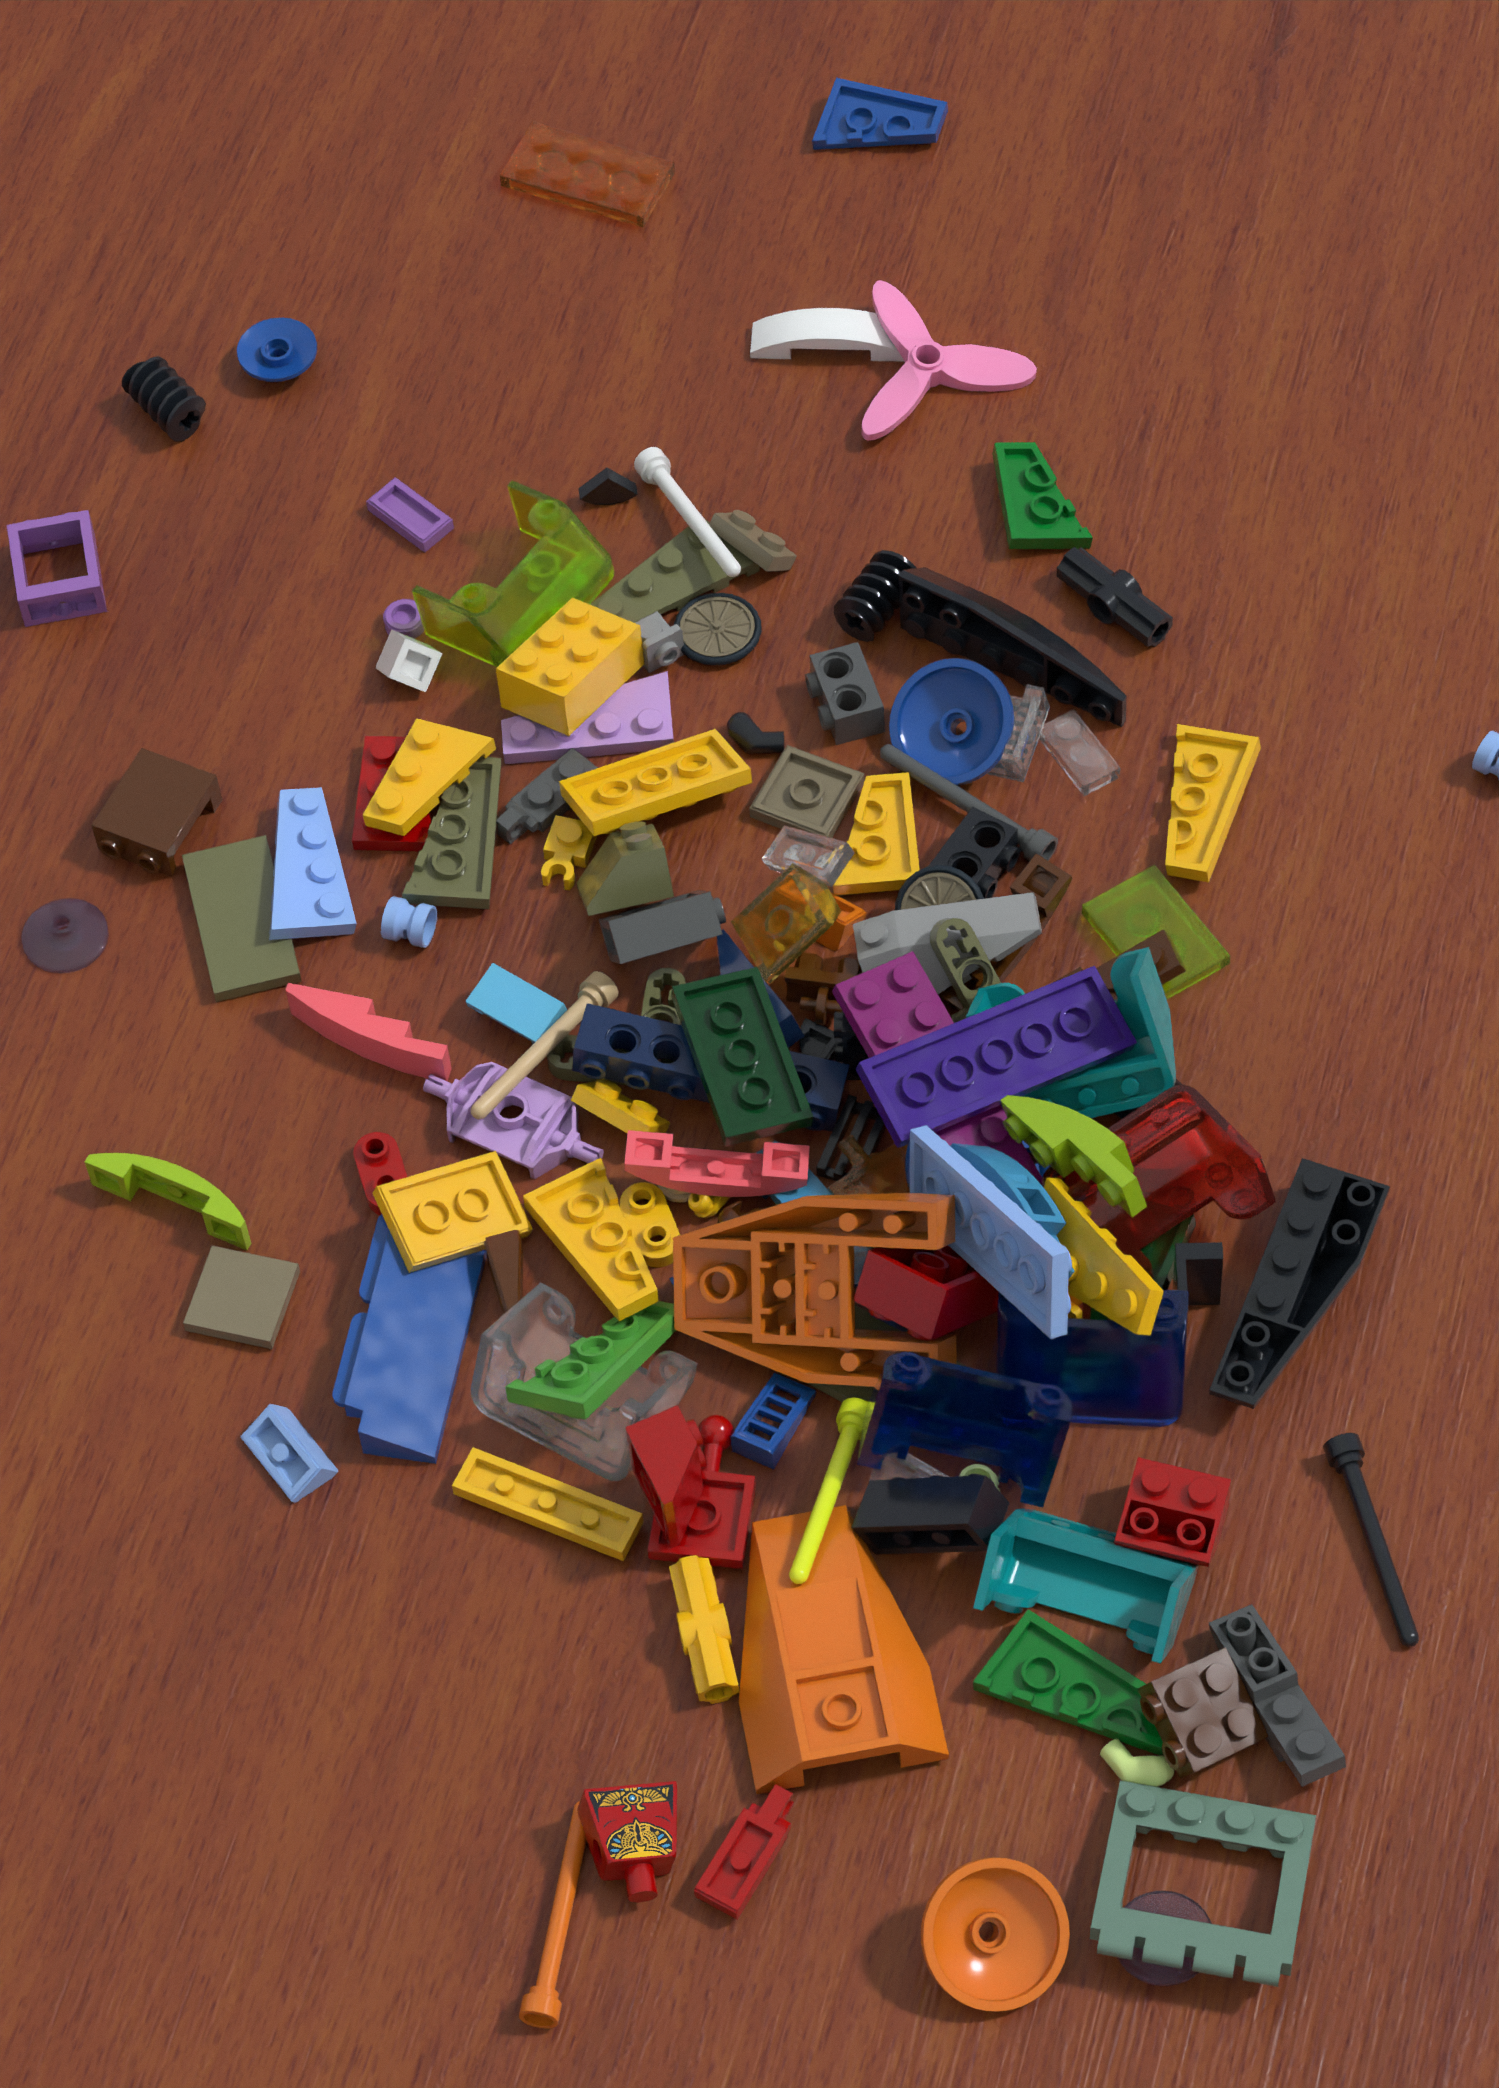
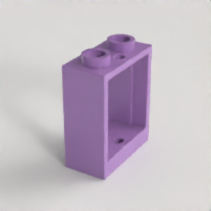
M88 510L7 525L17 600L25 627L107 612L96 538ZM83 543L88 575L28 586L24 554Z

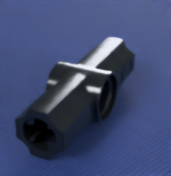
M1073 547L1064 555L1061 563L1058 565L1056 577L1086 599L1090 611L1099 621L1104 624H1111L1115 621L1147 647L1151 645L1156 647L1165 639L1166 634L1173 625V617L1142 594L1139 583L1130 573L1121 569L1113 572L1082 547L1079 549Z

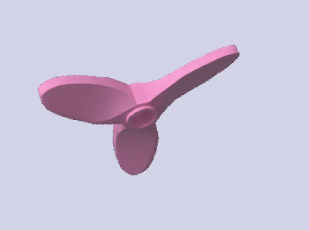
M881 280L876 281L873 285L872 302L879 322L902 356L905 364L883 386L868 407L862 420V436L865 440H876L893 431L913 412L930 387L941 384L965 391H1008L1023 388L1031 384L1036 378L1037 368L1034 363L1018 353L973 344L941 346L933 341L916 309L896 287Z

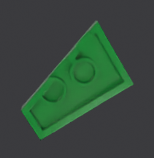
M995 442L992 455L1008 548L1072 549L1075 547L1079 549L1082 547L1083 549H1090L1093 540L1092 535L1087 527H1081L1075 517V507L1070 499L1065 500L1056 485L1057 478L1036 443Z

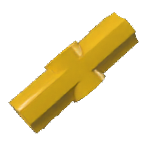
M697 1555L683 1557L674 1565L669 1566L679 1611L676 1613L680 1638L684 1655H689L696 1694H698L699 1701H706L711 1704L728 1701L730 1697L739 1693V1685L730 1651L732 1640L725 1607L718 1600L716 1582L709 1558H701Z

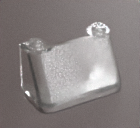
M540 1282L482 1333L471 1384L473 1403L480 1412L502 1425L605 1479L620 1481L632 1471L625 1427L678 1405L694 1381L698 1363L673 1351L660 1352L652 1359L648 1370L640 1366L586 1420L509 1403L506 1395V1385L516 1379L524 1381V1383L536 1376L534 1369L536 1366L547 1359H551L555 1363L571 1354L569 1345L584 1337L573 1331L576 1312L569 1299L562 1293Z

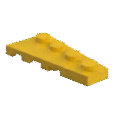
M601 1158L523 1195L524 1208L618 1321L658 1302L657 1287L640 1248L636 1246L632 1236V1229L627 1217H624L621 1211L617 1194L613 1185L609 1183Z

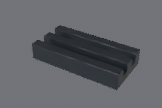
M848 1095L817 1164L816 1171L818 1176L860 1188L886 1129L873 1102L865 1100L864 1104L857 1102V1097ZM854 1114L859 1115L835 1169L831 1168ZM868 1120H876L853 1173H845Z

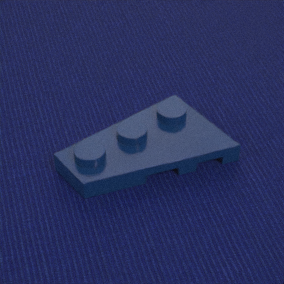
M836 78L812 139L813 150L936 143L948 113L947 102Z

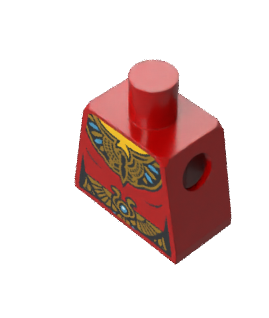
M676 1781L584 1789L577 1808L578 1816L599 1877L604 1881L625 1879L628 1900L630 1902H647L656 1898L658 1892L655 1876L669 1874L676 1858Z

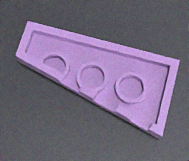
M668 671L623 684L570 736L520 715L501 720L505 764L558 760L571 748H574L584 757L646 752L674 743Z

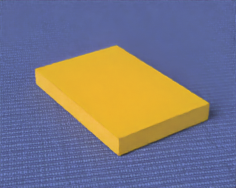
M496 1151L376 1186L372 1193L409 1273L485 1250L484 1241H486V1237L519 1230L521 1238L529 1236L533 1230Z

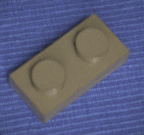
M740 510L714 513L709 524L713 531L765 571L791 569L797 555L785 547L786 543L781 537L770 532H764L756 526V520L751 515Z

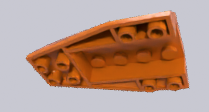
M846 1505L833 1508L807 1581L803 1584L793 1583L789 1577V1572L812 1511L752 1522L739 1708L756 1795L771 1792L775 1784L784 1789L805 1786L804 1769L898 1752L901 1768L949 1759L930 1667L866 1543L851 1528L854 1520Z

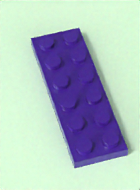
M1092 966L863 1060L857 1065L856 1071L894 1143L899 1148L910 1143V1129L926 1125L934 1133L1002 1105L1000 1100L1007 1095H1026L1131 1051L1136 1046L1137 1041L1095 966Z

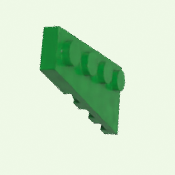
M1029 1609L973 1681V1690L1105 1737L1119 1739L1125 1744L1159 1756L1163 1755V1741L1155 1725L1151 1724L1144 1716L1140 1705L1141 1696L1138 1688L1146 1685V1683Z

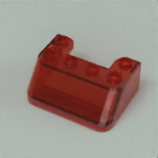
M1186 1085L1174 1086L1165 1090L1108 1128L1124 1141L1134 1168L1133 1174L1137 1177L1147 1205L1145 1209L1134 1217H1131L1119 1205L1115 1207L1109 1205L1099 1192L1097 1184L1092 1180L1085 1182L1075 1170L1063 1178L1050 1166L1042 1177L1043 1187L1047 1177L1062 1179L1069 1187L1067 1193L1074 1201H1082L1092 1212L1090 1218L1099 1228L1107 1229L1117 1239L1115 1243L1117 1248L1124 1255H1131L1152 1279L1154 1271L1151 1262L1140 1249L1212 1201L1227 1216L1238 1220L1252 1218L1276 1203L1262 1156L1196 1089Z

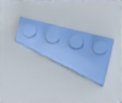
M322 787L280 790L277 802L276 849L273 867L274 882L269 940L354 934L357 923Z

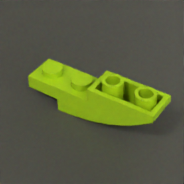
M1007 1095L1000 1100L1007 1117L1003 1121L1005 1129L1015 1142L1020 1144L1024 1141L1029 1145L1032 1155L1042 1167L1046 1168L1050 1165L1063 1178L1075 1170L1085 1182L1092 1180L1097 1184L1099 1192L1112 1207L1116 1205L1121 1206L1131 1217H1134L1147 1207L1137 1177L1133 1174L1134 1168L1125 1143L1108 1128L1075 1110L1052 1102Z

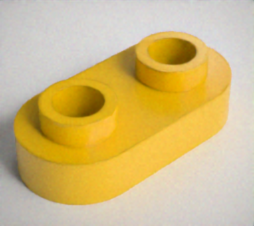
M646 1182L629 1186L621 1195L620 1208L630 1224L636 1246L640 1248L648 1266L659 1268L672 1264L673 1237L680 1235L663 1192L656 1185ZM642 1199L649 1200V1202L645 1205H638L635 1203L636 1201ZM656 1235L664 1237V1239L659 1242H654L650 1240L652 1237H655Z

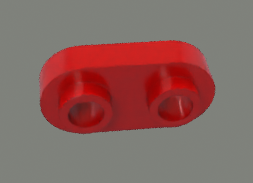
M372 1132L362 1136L357 1141L353 1153L367 1204L374 1213L381 1215L382 1213L372 1194L376 1186L406 1178L407 1174L395 1139L383 1132ZM374 1149H383L378 1154L369 1153Z

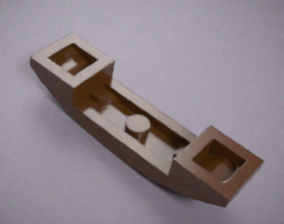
M1035 854L1012 883L1010 889L1012 895L1034 893L1043 930L1067 891L1072 877L1040 855ZM1038 936L998 962L990 960L1001 983L1024 957ZM980 968L969 974L972 979L964 983L968 989H977L982 984L983 972ZM953 986L938 994L942 1000L959 1011L964 1008Z

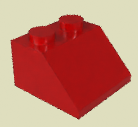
M678 1405L625 1427L633 1473L670 1548L680 1545L704 1488L701 1469L707 1467L705 1457L700 1448L704 1443L699 1428L693 1418L685 1421Z

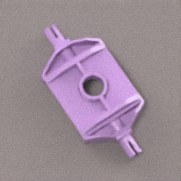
M494 1062L476 1065L462 1079H455L453 1083L438 1078L433 1074H430L424 1083V1092L440 1097L447 1103V1133L449 1142L453 1143L455 1136L488 1151H496L498 1155L529 1168L530 1178L534 1180L564 1163L568 1158L575 1157L590 1163L603 1157V1149L581 1141L580 1133H578L579 1109L578 1105L571 1101L572 1097L528 1077H525L484 1119H475L471 1115V1106L508 1070ZM512 1105L523 1109L522 1114L516 1118L508 1119L500 1115V1112L505 1107Z

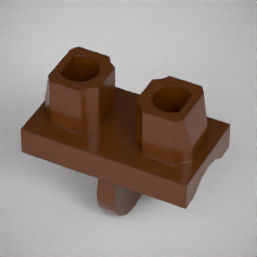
M801 952L794 967L787 966L786 1000L800 1003L801 1010L815 1011V1024L825 1025L828 1013L834 1014L835 1011H842L832 993L835 985L863 973L858 959L844 958L840 960L838 971L835 973L822 971V957L813 953Z

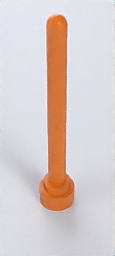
M579 1802L574 1805L536 1985L530 1987L529 1993L523 1996L519 2012V2019L522 2022L537 2028L549 2029L556 2027L562 2008V2003L558 2000L559 1993L555 1988L587 1841L578 1816L577 1808Z

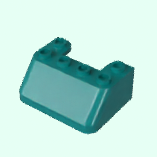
M1149 947L1120 955L1115 960L1110 973L1117 999H1114L1137 1041L1133 1050L1021 1097L1052 1102L1075 1110L1087 1117L1094 1118L1158 1103L1170 1096L1176 1082L1171 1014ZM999 983L979 988L966 1018L1026 993L1020 987L1011 983Z

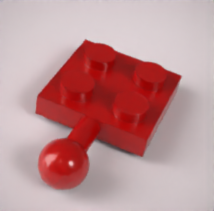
M711 1415L703 1419L698 1426L704 1443L702 1445L704 1448L703 1455L707 1463V1467L701 1469L704 1488L680 1545L670 1548L655 1515H653L648 1557L651 1560L678 1562L680 1558L697 1555L701 1558H709L711 1566L743 1569L756 1489V1478L752 1475L719 1472L722 1451L731 1445L734 1427L724 1416Z

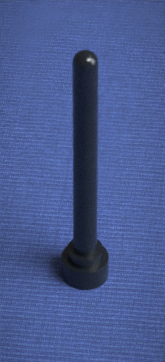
M1356 1433L1337 1435L1323 1445L1330 1467L1335 1468L1338 1474L1343 1475L1400 1642L1405 1647H1413L1418 1643L1419 1635L1360 1469L1363 1466L1362 1458L1365 1456L1360 1437Z

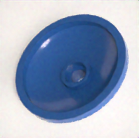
M960 658L935 661L915 672L898 692L890 714L889 731L891 743L894 747L955 785H965L978 780L990 772L1005 754L1013 734L1014 710L1006 687L986 667ZM961 722H966L965 732L957 735V725Z

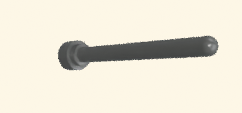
M886 744L880 749V757L903 773L909 772L911 778L967 813L972 807H975L1018 828V845L1021 852L1024 853V859L1030 862L1035 854L1049 861L1054 854L1058 838L1044 829L1037 831L1034 828L1027 830L893 745Z

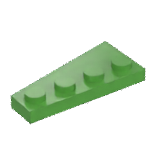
M658 1301L621 1321L613 1317L602 1324L603 1333L599 1336L582 1337L569 1345L571 1354L556 1363L551 1359H547L534 1368L536 1376L524 1383V1381L516 1379L506 1385L508 1402L586 1420L676 1331L674 1329V1304Z

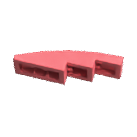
M292 983L287 984L286 994L291 1014L325 1038L361 1057L403 1073L427 1079L430 1074H433L438 1078L448 1081L452 1070L448 1046L414 1039L410 1022L376 1016L373 999Z

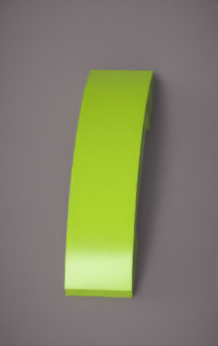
M90 1154L84 1161L93 1186L131 1201L139 1187L202 1213L209 1235L244 1250H248L251 1240L247 1225L239 1210L218 1188L194 1172L168 1161L138 1154Z

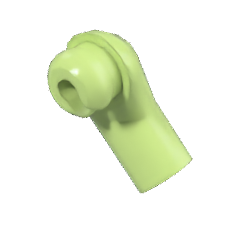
M1119 1739L1110 1741L1100 1752V1756L1121 1781L1160 1787L1171 1780L1174 1775V1769L1169 1766L1163 1755L1133 1757Z

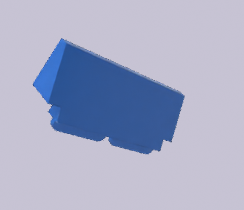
M382 1214L377 1219L359 1288L361 1300L369 1304L368 1312L358 1313L351 1320L332 1396L336 1405L345 1407L347 1416L361 1418L358 1434L363 1454L436 1464L485 1266L486 1252L482 1250L409 1273Z

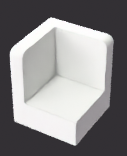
M391 629L377 662L376 669L391 679L426 692L442 653L426 643Z

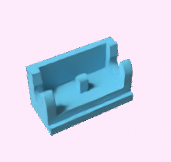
M494 963L491 964L465 1001L468 1007L482 1015H487L530 1040L533 1044L567 1011L563 1002Z

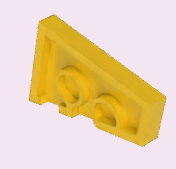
M417 718L363 813L365 825L405 836L440 803L438 797L454 782L460 784L470 774L469 767L481 756L487 758L496 750L494 738Z

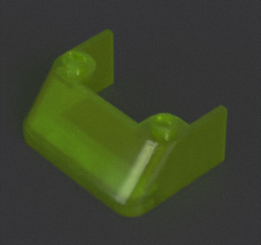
M513 480L507 487L521 532L540 540L497 588L484 583L467 584L461 587L450 600L418 585L412 590L426 636L495 667H498L572 597L591 604L613 579L615 572L610 554L564 502Z

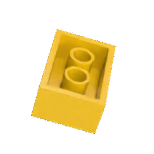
M572 597L496 668L501 707L570 736L644 665L640 625Z

